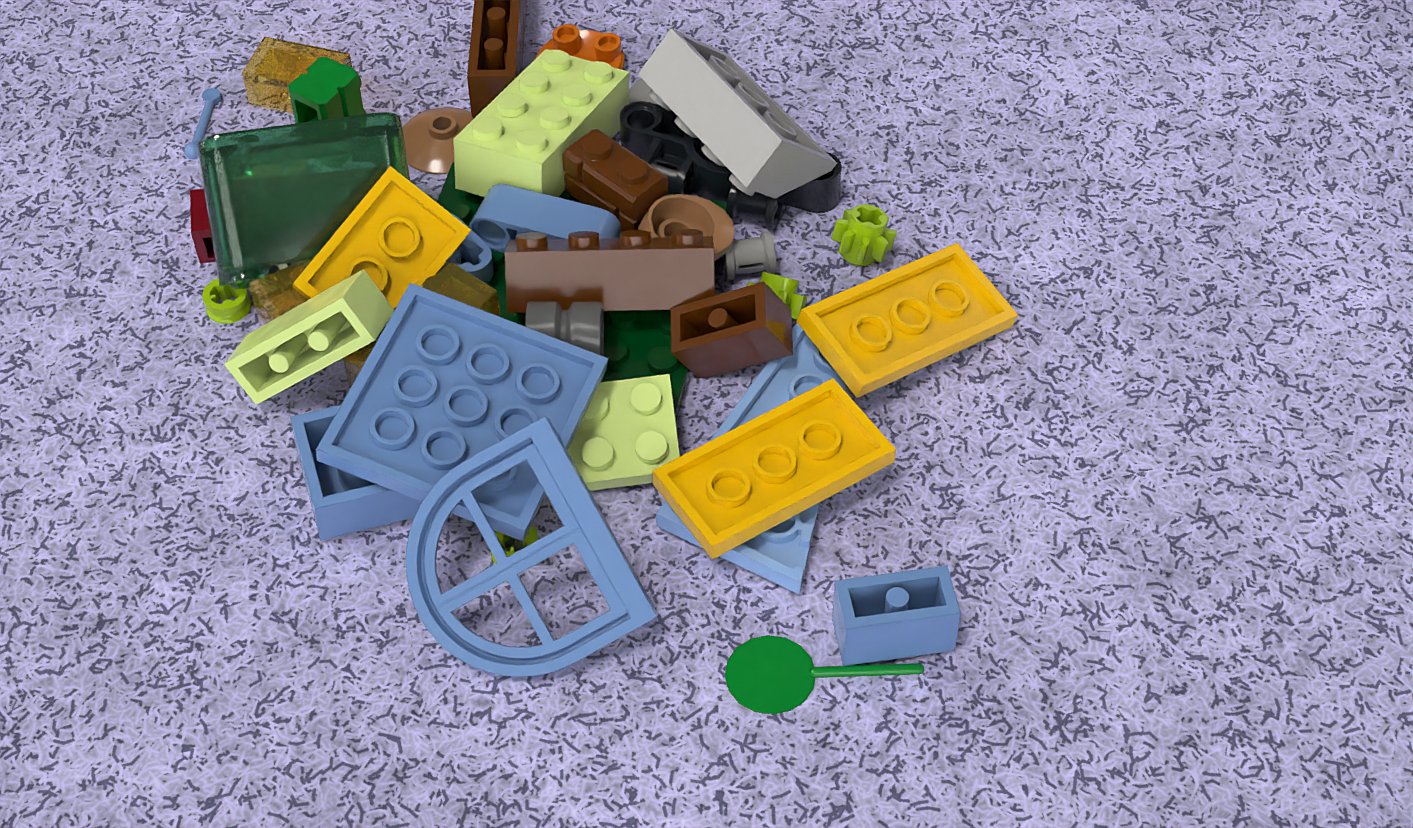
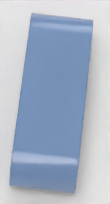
M506 184L493 185L489 189L469 225V228L491 250L505 253L508 240H516V235L526 232L546 233L548 239H568L569 233L577 231L598 232L599 238H620V233L622 232L620 221L607 210Z

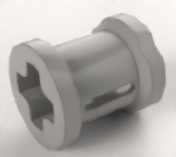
M770 231L762 232L760 237L733 240L729 250L720 257L726 281L734 280L735 275L761 271L772 274L776 273V255Z

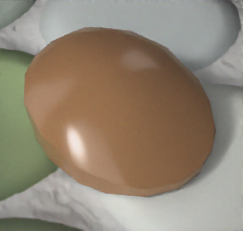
M682 194L663 196L656 200L638 227V230L651 232V237H672V232L680 229L703 231V236H713L714 261L729 250L733 243L735 232L733 221L724 209L702 197Z

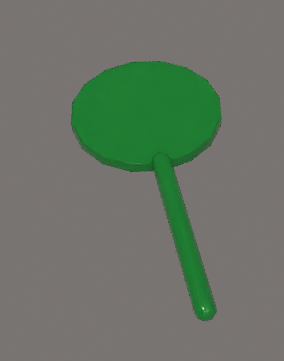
M766 635L749 639L734 650L727 660L725 680L729 692L740 705L756 713L774 715L791 711L804 703L814 689L815 678L922 674L924 666L921 663L814 667L812 658L801 645L785 637Z

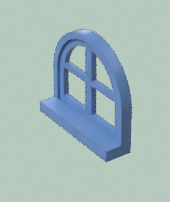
M546 416L450 470L429 491L414 517L408 536L405 558L408 589L413 605L421 621L435 640L449 653L474 668L488 673L513 677L548 674L576 663L658 616L654 605L551 420ZM528 460L564 526L508 557L472 491ZM463 500L497 563L442 593L436 563L438 543L448 517ZM574 543L610 610L567 635L554 640L518 574ZM508 581L542 644L516 647L492 642L470 630L457 618L453 611Z

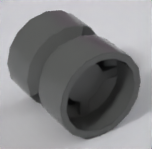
M529 301L527 303L525 327L604 356V313L602 302H572L568 309H562L558 302Z

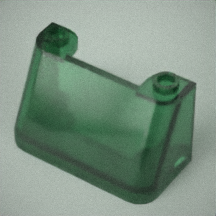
M389 112L355 115L220 133L199 141L197 144L199 174L219 286L231 285L234 289L252 288L261 283V278L269 273L270 266L313 260L390 166L410 181L405 139L399 115Z

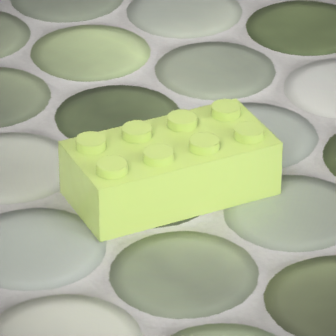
M545 49L453 139L455 189L485 197L493 185L506 184L559 197L565 190L564 175L566 172L563 170L562 154L566 148L593 129L600 130L610 138H613L620 130V112L629 104L630 72L611 67V65L605 62H592L573 57L561 50Z

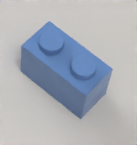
M948 565L835 581L832 622L843 666L955 651L961 612Z

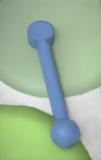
M209 88L202 93L205 105L193 140L185 146L184 150L185 155L189 159H198L203 155L201 143L214 105L221 101V93L218 89Z

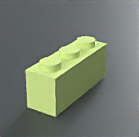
M363 269L247 334L224 365L257 405L375 341L391 318L394 309Z

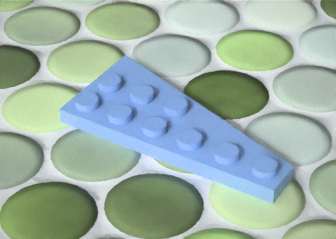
M813 300V302L810 305L817 303L818 301ZM796 323L792 329L793 355L769 361L711 440L832 378L835 379L844 391L846 384L799 324ZM665 501L656 513V526L703 548ZM820 502L720 555V557L800 595Z

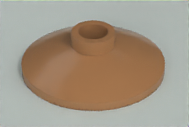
M443 107L427 110L414 116L399 132L397 146L400 156L408 165L416 170L429 174H448L452 162H454L453 139L474 119L471 112L460 108Z

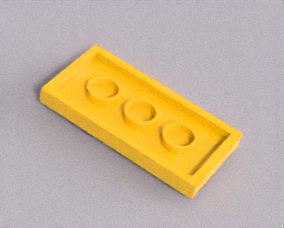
M955 243L801 309L796 322L855 397L859 398L1011 328L1018 314L962 247Z
M832 378L652 471V480L655 488L713 560L894 463L896 448L835 379Z

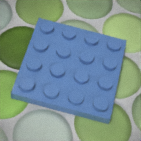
M410 283L316 448L317 461L423 502L429 491L450 470L544 416L551 420L568 451L606 372L608 358ZM528 460L472 491L492 529L523 542L546 496ZM462 500L452 511V514L475 522Z

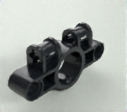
M638 101L626 105L620 112L621 145L668 176L669 194L691 195L694 192L697 196L704 199L727 202L726 213L730 215V218L736 219L739 216L760 221L765 223L767 229L773 231L777 228L788 206L812 213H826L833 210L839 204L842 165L840 160L829 152L826 153L837 162L832 171L775 199L758 192L750 196L732 184L729 180L732 172L726 166L715 165L705 160L706 155L701 150L704 143L699 138L688 135L676 125L674 120L677 118V115L672 110H667L651 102Z

